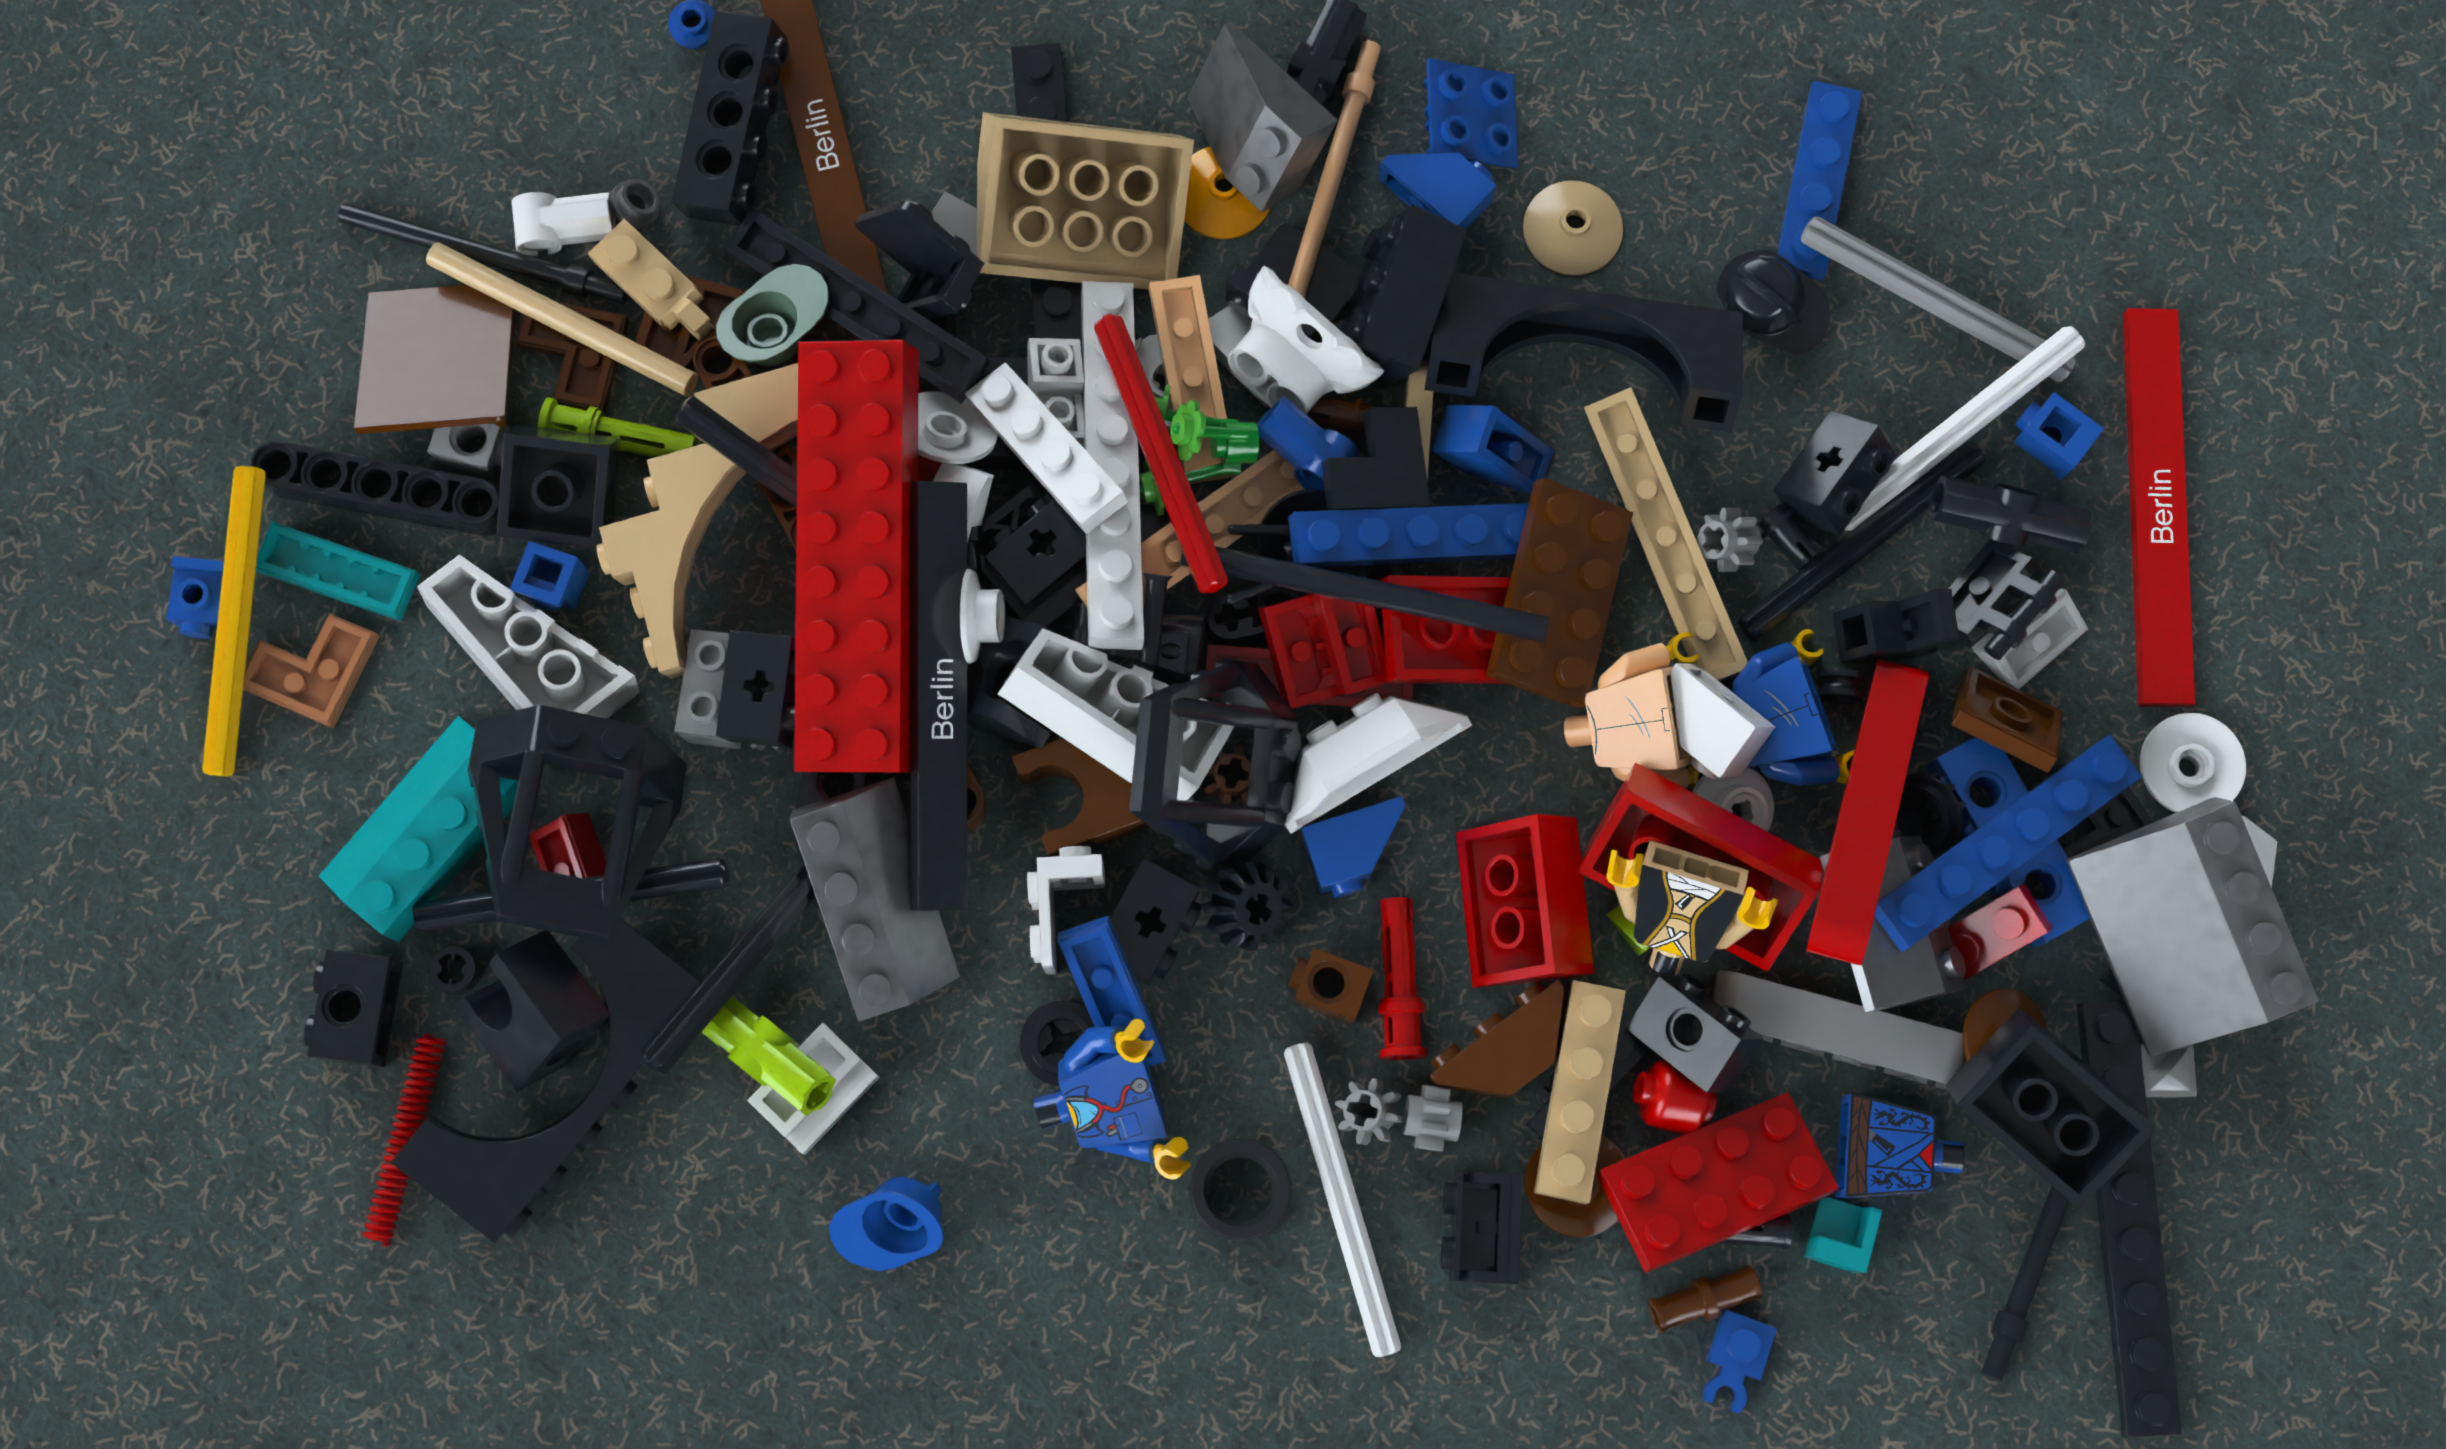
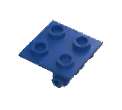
M1428 58L1426 60L1427 78L1423 80V87L1427 90L1428 106L1424 109V115L1429 118L1425 122V130L1429 132V148L1426 150V154L1459 152L1468 161L1475 160L1482 164L1518 168L1514 74Z

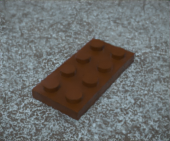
M1541 478L1534 482L1503 607L1549 616L1545 641L1543 643L1496 633L1486 676L1576 709L1586 706L1585 696L1591 690L1633 516L1632 511L1546 478Z

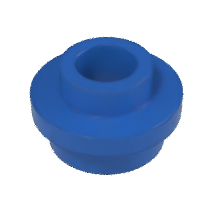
M686 0L678 4L671 11L668 19V28L675 42L689 49H698L706 46L714 18V9L701 0ZM690 17H699L701 19L700 23L695 27L690 28L684 25L685 21Z

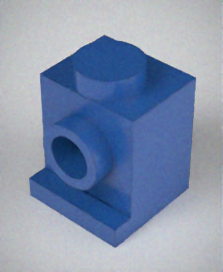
M2053 392L2042 405L2033 400L2021 414L2014 425L2022 431L2013 443L2054 472L2053 475L2062 480L2075 468L2104 428ZM2043 431L2052 432L2056 436L2057 442Z
M528 541L510 590L527 596L529 603L548 611L557 612L558 608L562 606L576 611L590 572L578 557Z
M172 557L171 566L174 568V575L166 619L180 628V634L193 638L210 639L212 638L213 631H217L224 561ZM196 589H202L203 596L201 600L194 604Z

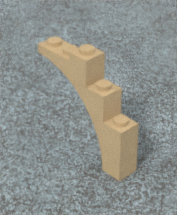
M798 363L694 393L696 398L771 452L797 436ZM706 443L648 459L647 464L651 476L644 478V486L651 506L653 508L659 507L660 510L599 527L603 543L596 546L600 565L606 575L611 574L612 578L624 586L636 583V587L630 588V598L639 619L645 617L650 636L643 638L646 658L652 669L658 667L659 672L670 679L683 676L687 655L685 640L686 591L695 553L712 516L735 484L747 474Z

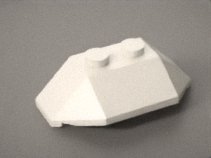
M1378 693L1367 697L1351 708L1355 715L1354 717L1339 726H1336L1334 721L1330 720L1306 735L1309 744L1300 749L1293 776L1295 788L1291 812L1286 816L1285 826L1290 834L1364 789L1472 726L1470 720L1460 712L1392 695L1381 699Z

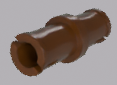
M1746 1265L1742 1269L1710 1280H1706L1703 1276L1693 1279L1690 1287L1658 1298L1648 1299V1307L1654 1325L1660 1333H1663L1667 1329L1702 1317L1705 1321L1716 1319L1719 1316V1311L1751 1300L1761 1299L1762 1290L1754 1269L1750 1265Z

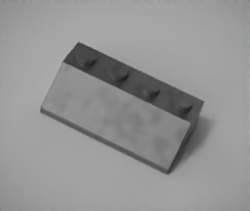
M894 777L792 810L790 822L858 1022L911 1005L960 978L939 910H911V827Z

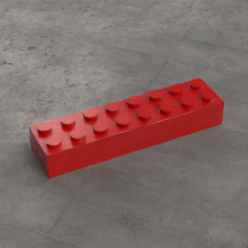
M904 340L798 342L794 772L911 773V482L918 481L919 350Z

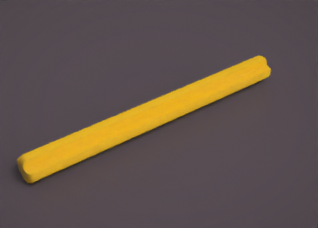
M237 466L233 470L202 763L203 773L214 776H232L236 766L266 482L265 470L251 466Z

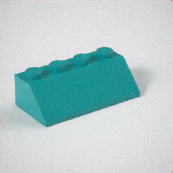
M457 716L319 875L343 903L380 934L397 942L414 925L413 906L420 901L436 899L484 844L483 833L479 831L476 817L477 803L474 787L470 786L467 771L475 729L460 716ZM499 777L504 821L513 810L518 781Z

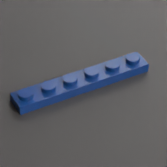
M1529 503L1293 512L1288 517L1293 563L1312 567L1515 559Z
M2110 734L1880 899L1877 902L1874 916L1901 952L1910 948L2142 776Z

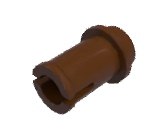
M1321 397L1309 411L1310 416L1308 417L1321 428L1352 432V437L1357 438L1358 433L1365 434L1363 412L1372 407V404L1362 403L1363 398L1357 397L1356 402Z

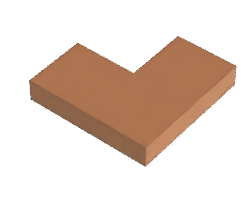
M329 613L307 659L259 640L246 665L244 691L334 729L380 636L375 632Z

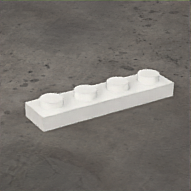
M1006 362L964 393L973 408L1086 535L1128 503L1124 492Z

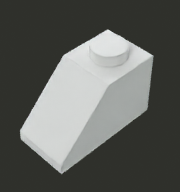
M1676 663L1670 671L1680 746L1693 756L1690 761L1691 764L1705 776L1714 780L1717 778L1740 777L1775 729V726L1698 664Z

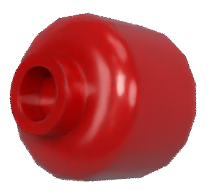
M1662 1059L1655 1062L1647 1072L1642 1071L1637 1076L1632 1098L1635 1103H1638L1639 1114L1644 1123L1650 1127L1682 1136L1697 1130L1699 1127L1707 1126L1716 1108L1717 1092H1705L1669 1062Z

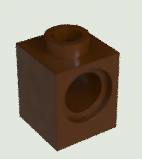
M1313 948L1309 961L1298 957L1288 987L1298 990L1293 1003L1353 1025L1373 970ZM1325 971L1337 974L1343 983L1342 993L1330 999L1318 995L1313 986V979L1316 975Z

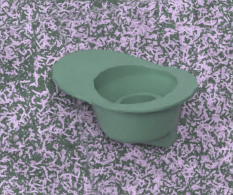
M791 264L778 267L762 277L721 312L716 324L717 340L723 350L735 359L746 361L750 366L772 367L789 361L798 352V342H802L803 337L817 325L827 309L829 292L822 275L809 266Z

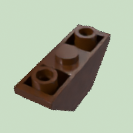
M1540 980L1515 998L1520 1008L1506 1019H1503L1497 1011L1472 1030L1478 1039L1463 1051L1454 1043L1430 1061L1436 1071L1426 1078L1431 1086L1450 1088V1090L1506 1099L1555 1063L1564 995L1562 984L1559 980L1547 988Z

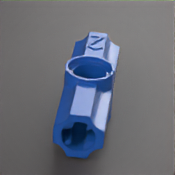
M1285 396L1277 400L1257 423L1259 437L1295 468L1293 471L1294 477L1305 490L1318 489L1325 491L1321 463L1327 458L1360 457L1359 450L1350 439L1339 432L1329 429L1323 430Z

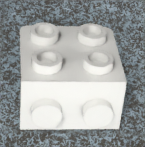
M1088 846L1063 847L1059 849V856L1037 857V872H1027L1029 904H1031L1032 910H1039V925L1030 926L1031 958H1034V963L1042 964L1046 975L1057 974L1054 891L1106 888L1105 866L1102 854H1091V847Z

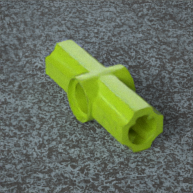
M733 996L702 1031L715 1044L730 1053L728 1058L762 1086L765 1087L768 1084L806 1116L815 1110H821L833 1095L832 1090L836 1079L810 1056H806L797 1048L799 1044L763 1015L759 1018Z

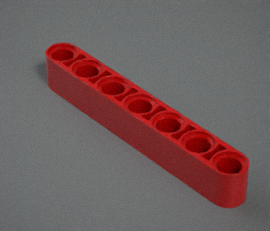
M1877 659L1809 935L1807 952L1862 965L1928 682L1929 671Z

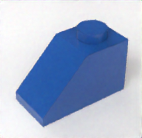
M1459 152L1387 155L1381 161L1378 177L1382 184L1409 207L1415 205L1464 229H1467L1492 203L1497 186L1493 182L1491 173L1484 165L1475 160L1468 161Z
M1448 405L1432 448V452L1459 471L1529 495L1532 493L1534 482L1545 478L1554 453L1552 448L1492 405Z
M1402 796L1302 827L1300 836L1319 894L1332 891L1334 898H1340L1364 889L1362 881L1370 878L1404 811L1405 803Z

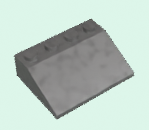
M2218 797L2210 798L2066 859L2149 1056L2262 1025L2319 1001L2235 801Z

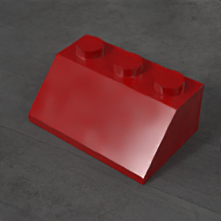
M1534 814L1456 832L1472 988L1536 983L1539 980L1541 982L1557 981L1595 974L1583 874L1578 872L1582 860L1577 817Z

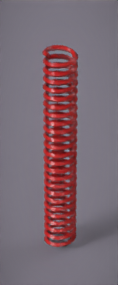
M425 1033L423 1035L424 1038L415 1040L420 1046L414 1047L413 1050L419 1055L411 1056L412 1061L416 1063L408 1065L413 1071L407 1072L406 1075L413 1080L404 1081V1084L410 1088L401 1090L407 1096H402L399 1100L406 1105L397 1106V1109L403 1113H397L394 1116L397 1120L403 1122L395 1121L392 1123L393 1127L399 1130L390 1131L391 1136L396 1138H390L387 1141L395 1147L385 1148L387 1153L392 1154L382 1157L386 1162L391 1163L396 1154L410 1139L409 1137H412L417 1131L413 1129H418L422 1125L419 1121L427 1119L424 1114L416 1112L429 1111L428 1107L416 1103H431L430 1098L419 1095L431 1096L434 1094L431 1089L423 1087L436 1086L435 1082L423 1078H438L437 1073L426 1070L438 1071L441 1069L440 1066L427 1061H443L441 1056L429 1053H445L443 1048L432 1046H445L448 1043L444 1039L435 1038ZM383 1163L380 1167L388 1172H380L378 1176L388 1181L379 1180L375 1182L378 1187L384 1189H375L373 1191L375 1195L383 1198H372V1203L380 1206L369 1207L371 1212L379 1215H367L368 1220L376 1223L364 1224L366 1229L375 1232L364 1231L361 1234L365 1238L383 1242V1247H389L392 1243L388 1239L394 1237V1234L389 1230L396 1229V1225L392 1222L399 1220L398 1216L393 1213L401 1212L400 1207L396 1205L404 1203L402 1198L394 1196H404L406 1193L401 1188L408 1186L406 1181L398 1179L406 1180L410 1177L401 1170L398 1171L399 1169L393 1164Z

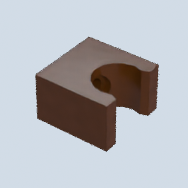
M1061 738L1047 743L1043 749L1036 747L1012 756L1022 784H1034L1042 778L1058 776L1072 781L1080 788L1084 795L1081 812L1072 823L1061 829L1049 830L1041 837L1048 857L1059 856V849L1063 847L1088 846L1093 849L1149 828L1146 823L1129 811L1132 784L1066 739Z

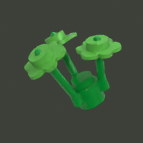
M1170 385L1165 386L1163 398L1155 397L1163 419L1172 421L1170 429L1171 439L1175 445H1178V456L1181 461H1189L1193 453H1199L1202 444L1201 437L1210 438L1212 457L1221 458V463L1185 472L1189 483L1223 474L1240 475L1242 463H1255L1257 461L1259 432L1255 422H1238V419H1218L1205 416L1202 411H1199L1200 406L1197 400H1190L1188 404L1180 405L1178 410L1167 409ZM1145 458V462H1143L1144 473L1139 474L1140 494L1145 504L1154 503L1157 515L1161 516L1164 515L1163 508H1165V505Z

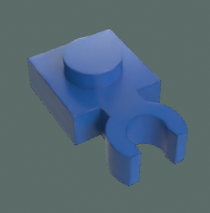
M1726 1309L1722 1310L1706 1361L1721 1367L1718 1375L1712 1377L1705 1384L1703 1401L1713 1403L1716 1391L1722 1386H1727L1734 1395L1730 1411L1739 1414L1747 1401V1393L1743 1385L1744 1378L1748 1376L1761 1380L1777 1328Z

